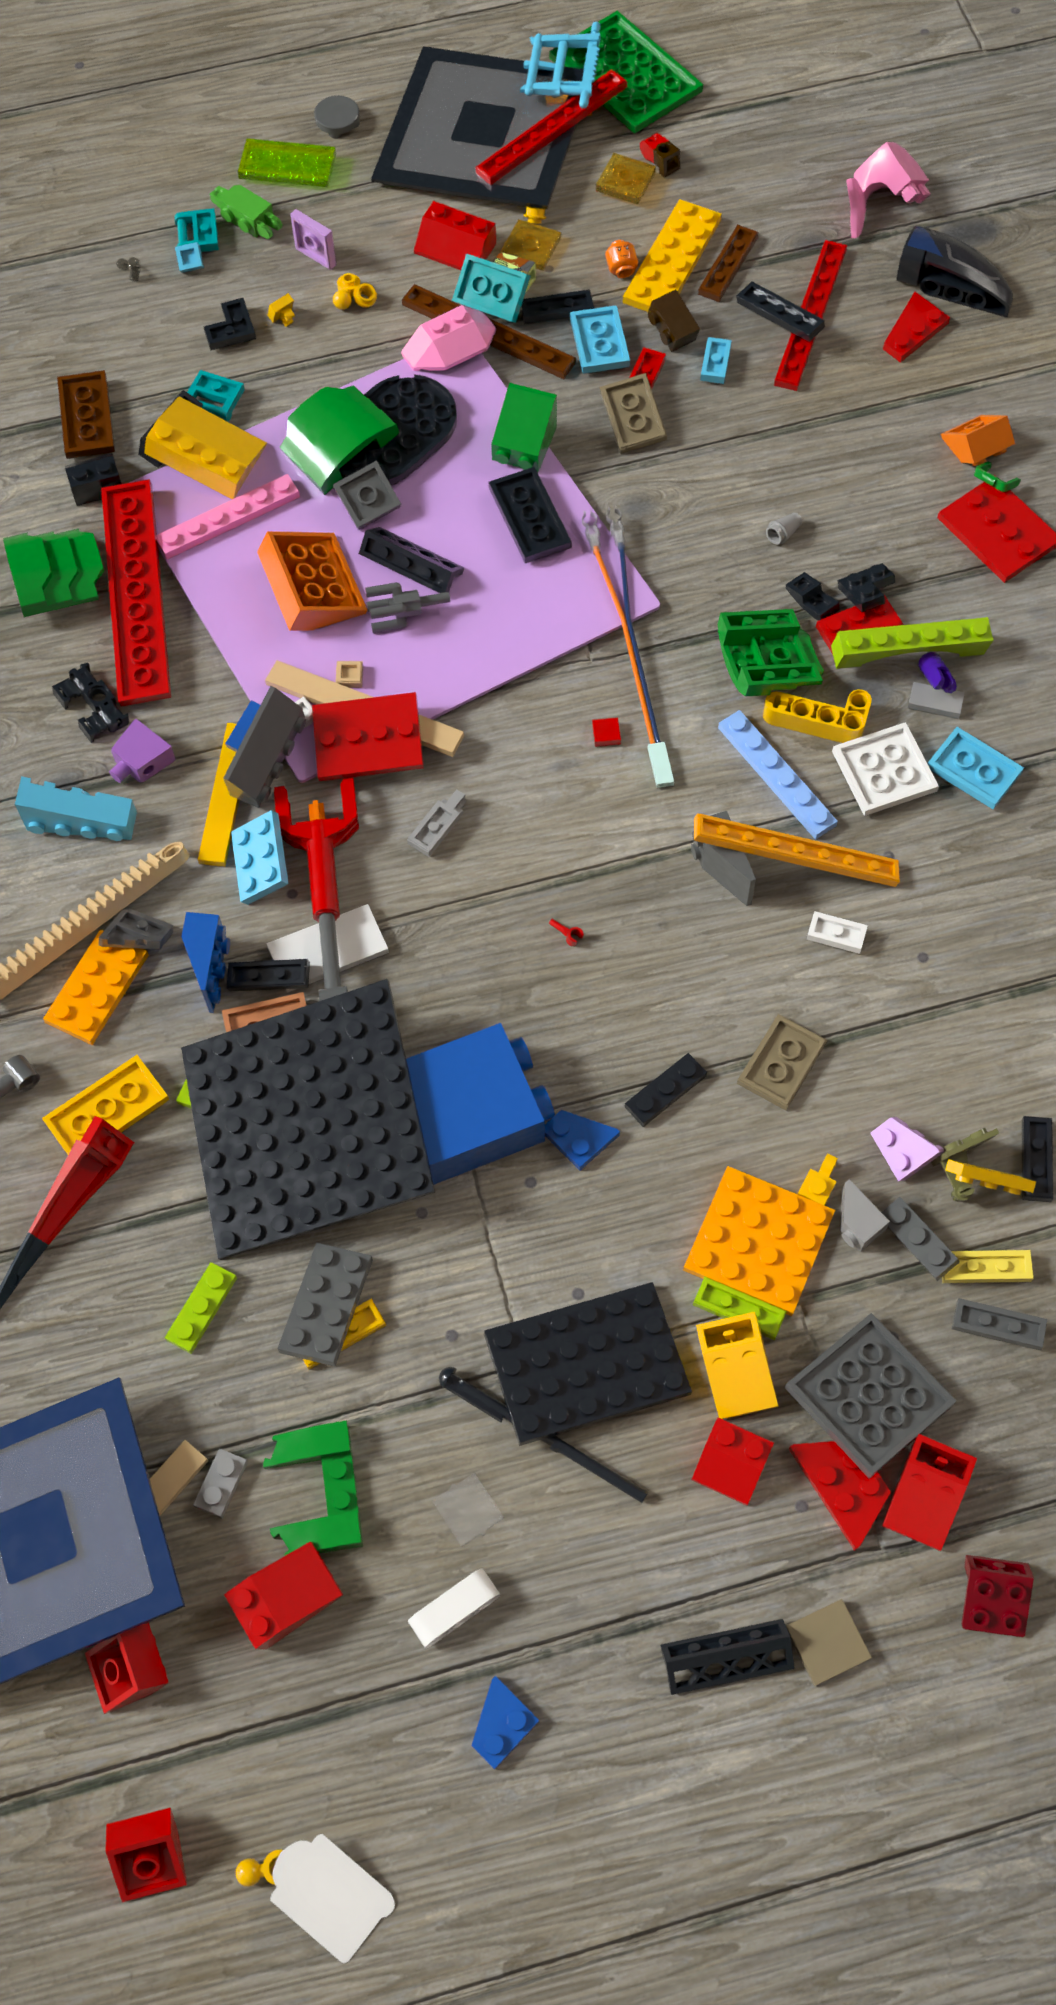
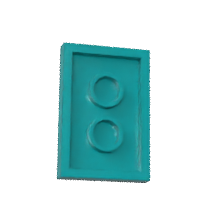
M466 253L452 301L516 323L531 275Z

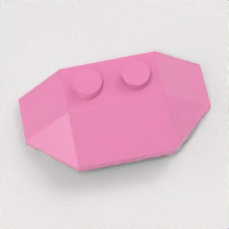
M461 305L421 324L401 353L413 371H420L421 369L429 371L447 370L487 351L496 332V327L484 312Z

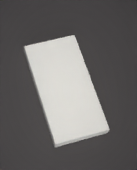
M368 904L341 914L335 921L340 972L389 953ZM319 923L266 943L273 960L308 959L310 961L309 984L324 978ZM286 989V992L288 993L296 989Z

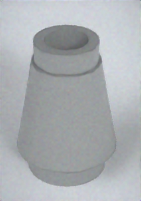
M793 512L770 522L766 529L767 538L773 544H784L802 525V518L798 513Z

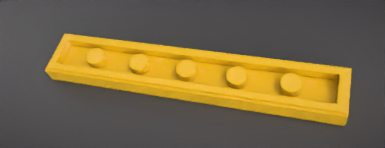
M227 723L198 855L199 864L226 866L232 837L231 831L234 828L239 799L230 796L223 779L236 754L235 751L227 748L225 743L237 725L236 723Z

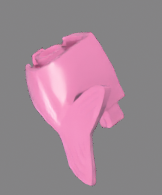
M895 142L883 144L854 173V178L847 179L851 207L850 224L852 238H857L862 233L866 203L874 191L888 187L894 195L902 196L906 203L913 201L922 203L930 195L925 186L929 181L925 173L911 155Z

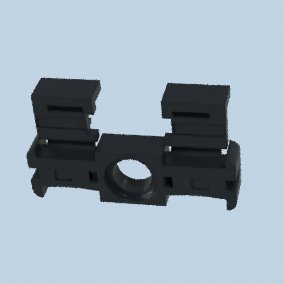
M83 663L80 665V669H71L69 671V678L53 685L52 690L53 695L65 710L69 708L68 702L71 701L72 697L76 698V695L80 697L82 694L83 699L93 712L92 716L86 719L84 717L78 719V725L90 743H93L94 736L107 730V727L109 732H115L129 724L128 713L123 715L116 706L115 696L102 680L97 682L90 673V664ZM95 694H104L106 696L102 701L92 699Z

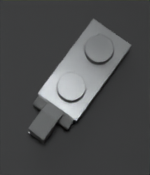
M456 789L448 801L446 799L438 800L408 837V844L430 857L460 820L463 814L462 807L466 803V795Z

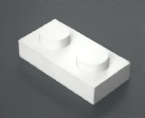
M814 911L807 940L860 954L868 925Z

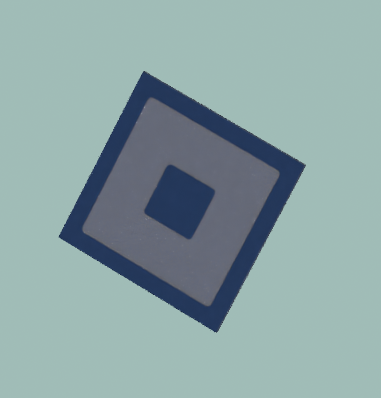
M120 1377L0 1427V1685L185 1607Z

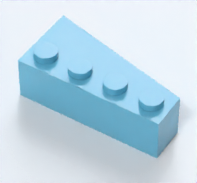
M21 776L15 806L27 831L35 834H42L44 832L56 833L60 836L81 835L89 839L103 837L113 841L132 839L137 815L132 799L97 792L95 796H91L88 792L76 787H72L70 791L55 788L56 783L47 781L44 782V786L31 783V778Z

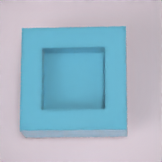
M198 242L175 247L181 273L204 268Z

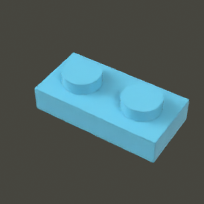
M708 337L700 381L724 384L732 340Z

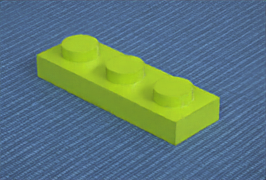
M210 1262L164 1337L165 1340L192 1354L236 1282V1275Z

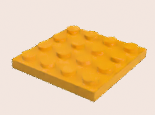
M727 1166L683 1271L702 1279L707 1277L783 1309L787 1311L786 1314L793 1316L835 1210Z

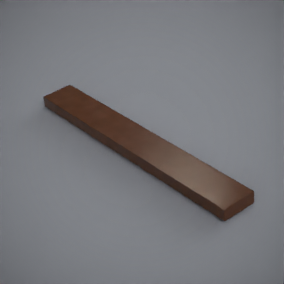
M416 284L410 288L402 299L403 306L431 319L461 306ZM489 318L496 327V332L493 335L490 346L563 380L575 366L576 357Z

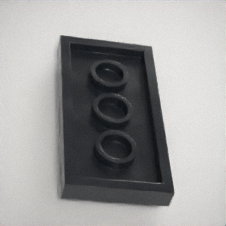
M535 466L488 482L489 490L525 564L572 548V541Z

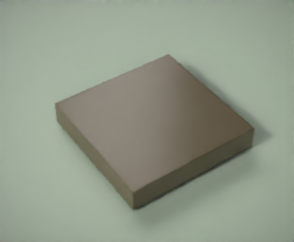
M842 1599L786 1626L814 1687L872 1658Z

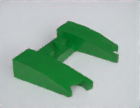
M347 1420L273 1436L272 1441L277 1442L271 1459H264L263 1468L269 1469L321 1460L328 1514L326 1517L270 1528L272 1537L275 1539L280 1536L289 1550L284 1555L286 1556L310 1541L314 1544L319 1554L363 1547L350 1431Z

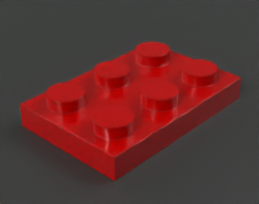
M885 596V604L865 612H861L856 606L817 621L816 629L833 654L831 645L838 631L900 626L904 624Z

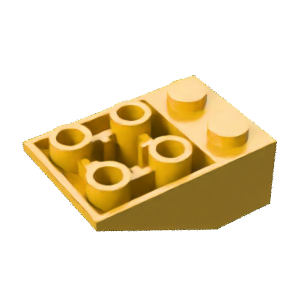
M755 1312L696 1325L719 1418L727 1419L779 1407L759 1321Z

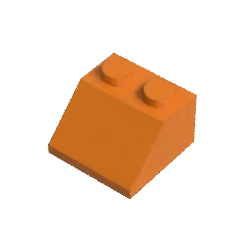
M980 415L941 434L944 442L960 462L971 463L972 466L985 463L987 461L986 458L991 455L998 456L1007 452L1008 447L1015 444L1009 419L1006 415Z

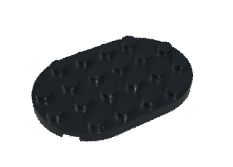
M414 374V378H400L397 375L377 383L364 396L397 425L400 433L382 448L372 441L338 470L344 479L377 461L390 485H395L404 480L437 452L454 433L457 423V411L453 396L441 383L422 375Z

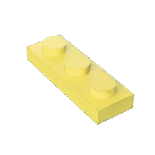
M1030 1250L951 1251L959 1259V1263L942 1277L943 1283L1031 1282L1033 1280Z

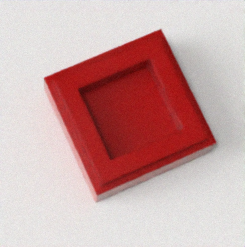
M618 717L592 720L595 747L621 745Z

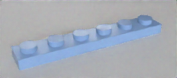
M740 710L719 722L718 729L815 840L837 826L835 817Z

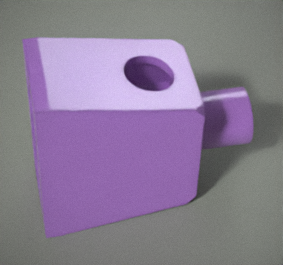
M135 719L112 747L111 752L117 764L109 773L118 783H121L129 774L137 781L145 782L173 763L175 756L171 745L139 720Z

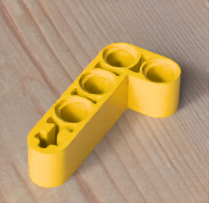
M857 689L849 694L846 706L842 708L775 691L765 698L763 718L768 724L845 743L862 737L872 698L867 691Z

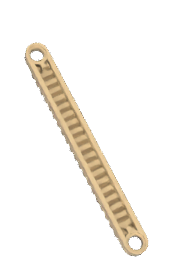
M171 843L155 855L148 853L147 861L140 859L139 867L130 866L129 874L122 872V879L114 878L113 886L105 885L103 893L95 892L96 898L94 900L88 897L86 906L78 905V912L69 911L68 919L61 917V924L53 923L52 931L44 930L42 938L34 937L33 945L26 943L25 951L19 949L16 951L17 957L8 956V963L6 965L0 963V1000L182 866L189 859V853L183 843Z

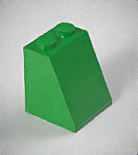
M509 383L491 443L493 461L520 467L524 470L535 466L536 471L539 472L557 428L556 394Z

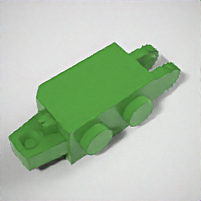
M234 185L229 190L218 186L210 193L211 201L220 208L223 219L235 224L245 233H249L256 238L260 235L265 237V239H270L273 236V231L270 227L278 231L283 227L281 220L273 214L272 204L241 185Z

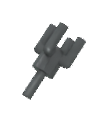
M398 582L365 587L367 598L392 594V598L366 602L371 619L389 616L396 617L393 620L371 623L372 633L405 628L407 626L406 617L422 615L421 607L450 602L449 592L419 597L417 590L402 592L401 584Z

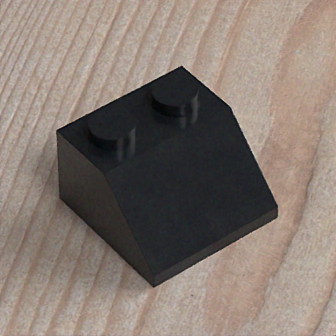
M112 453L65 465L68 481L77 506L102 500L101 488L122 484Z

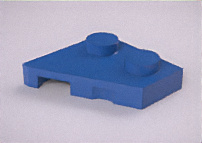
M564 1110L558 1112L555 1117L545 1124V1137L579 1171L620 1136V1131L616 1128Z
M496 1676L491 1681L472 1742V1747L494 1770L539 1723V1720Z

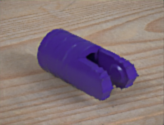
M936 652L925 653L919 659L918 666L929 684L936 690L942 688L946 693L951 694L956 691L957 684L939 654Z

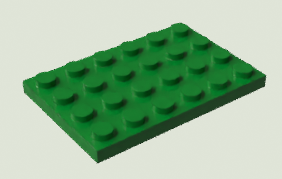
M618 10L598 21L600 23L599 33L601 40L599 45L600 51L597 52L599 56L597 57L598 61L595 67L597 71L594 72L596 74L594 79L596 81L612 69L627 81V88L602 106L634 134L703 92V83ZM592 26L578 34H590ZM558 47L549 51V59L556 63ZM567 48L564 66L584 69L587 48Z

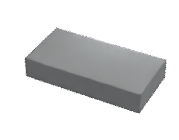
M913 682L908 708L959 719L965 692L954 691L950 694L946 693L942 688L936 690L932 685Z

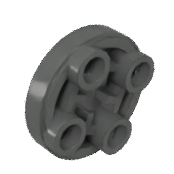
M340 95L330 96L321 100L315 107L316 125L322 131L329 133L331 138H340L343 133L349 132L360 125L359 107L349 97Z

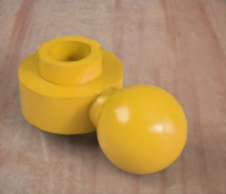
M346 273L338 278V291L333 296V303L336 308L345 310L351 305L353 292L361 284L358 276Z
M283 1850L272 1851L261 1864L251 1858L242 1860L235 1872L237 1881L243 1886L250 1887L257 1884L260 1878L265 1877L268 1882L275 1885L272 1877L273 1869L279 1854Z

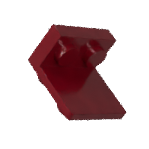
M966 1555L964 1567L968 1581L961 1622L962 1628L1024 1637L1034 1581L1029 1563Z

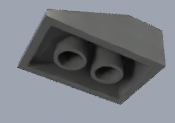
M727 811L711 815L731 821ZM694 841L691 844V852L695 860L699 859L702 869L746 906L752 905L756 878L745 852Z

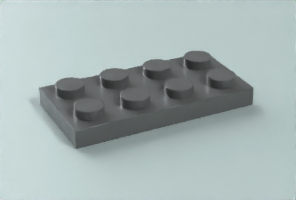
M316 1243L278 1345L279 1353L336 1366L373 1262L371 1255Z

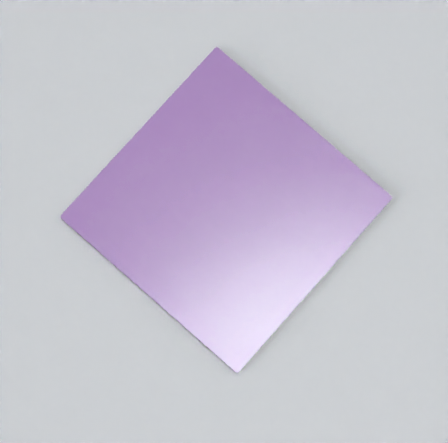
M482 353L447 370L429 371L421 369L420 371H413L407 361L402 359L340 387L344 389L354 385L364 395L382 380L397 375L400 378H414L415 374L438 381L453 396L456 404L457 423L451 438L407 478L395 485H391L402 507L357 530L335 489L333 488L324 495L280 449V445L287 436L288 417L298 408L296 407L244 430L267 442V445L235 498L286 474L289 475L299 490L300 498L168 560L158 546L160 553L250 701L252 700L261 705L270 686L266 685L265 679L276 660L336 682L337 661H363L362 688L351 689L372 697L416 692L419 715L433 720L622 628L620 616L595 556L594 549H592L591 540L587 536V531L589 534H596L593 529V523L596 520L590 516V511L592 509L593 513L596 514V512L550 448H548L540 470L537 473L572 541V548L526 564L524 563L488 486L489 481L524 469L492 460L491 443L507 388ZM169 466L162 467L131 481L136 482L150 479L152 483L157 535L232 500ZM584 511L586 512V517L583 521L589 524V530L582 525ZM596 514L599 552L625 615L619 546H617L616 540ZM381 527L464 567L463 574L453 579L449 591L450 602L421 607L422 615L406 617L407 626L405 628L372 633L371 623L393 620L396 617L389 616L371 619L370 612L367 611L366 614L312 631H289L257 551L267 531L335 533L366 607V602L392 598V594L367 598L365 587L398 582L401 584L402 592L417 590L419 597L439 594L358 554L366 530ZM625 554L631 621L634 622L658 610L660 602ZM281 691L283 694H285L287 697H289V698H290L291 700H293L294 702H296L297 700L301 699V698H298V697H296V696H293V695H291V694H288V693H285V692ZM313 723L305 727L301 733L297 732L293 740L295 742L293 751L289 756H285L286 762L300 783L317 777Z

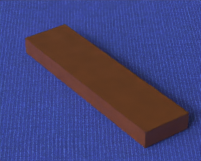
M737 224L700 285L698 295L716 302L721 301L757 241L759 232Z

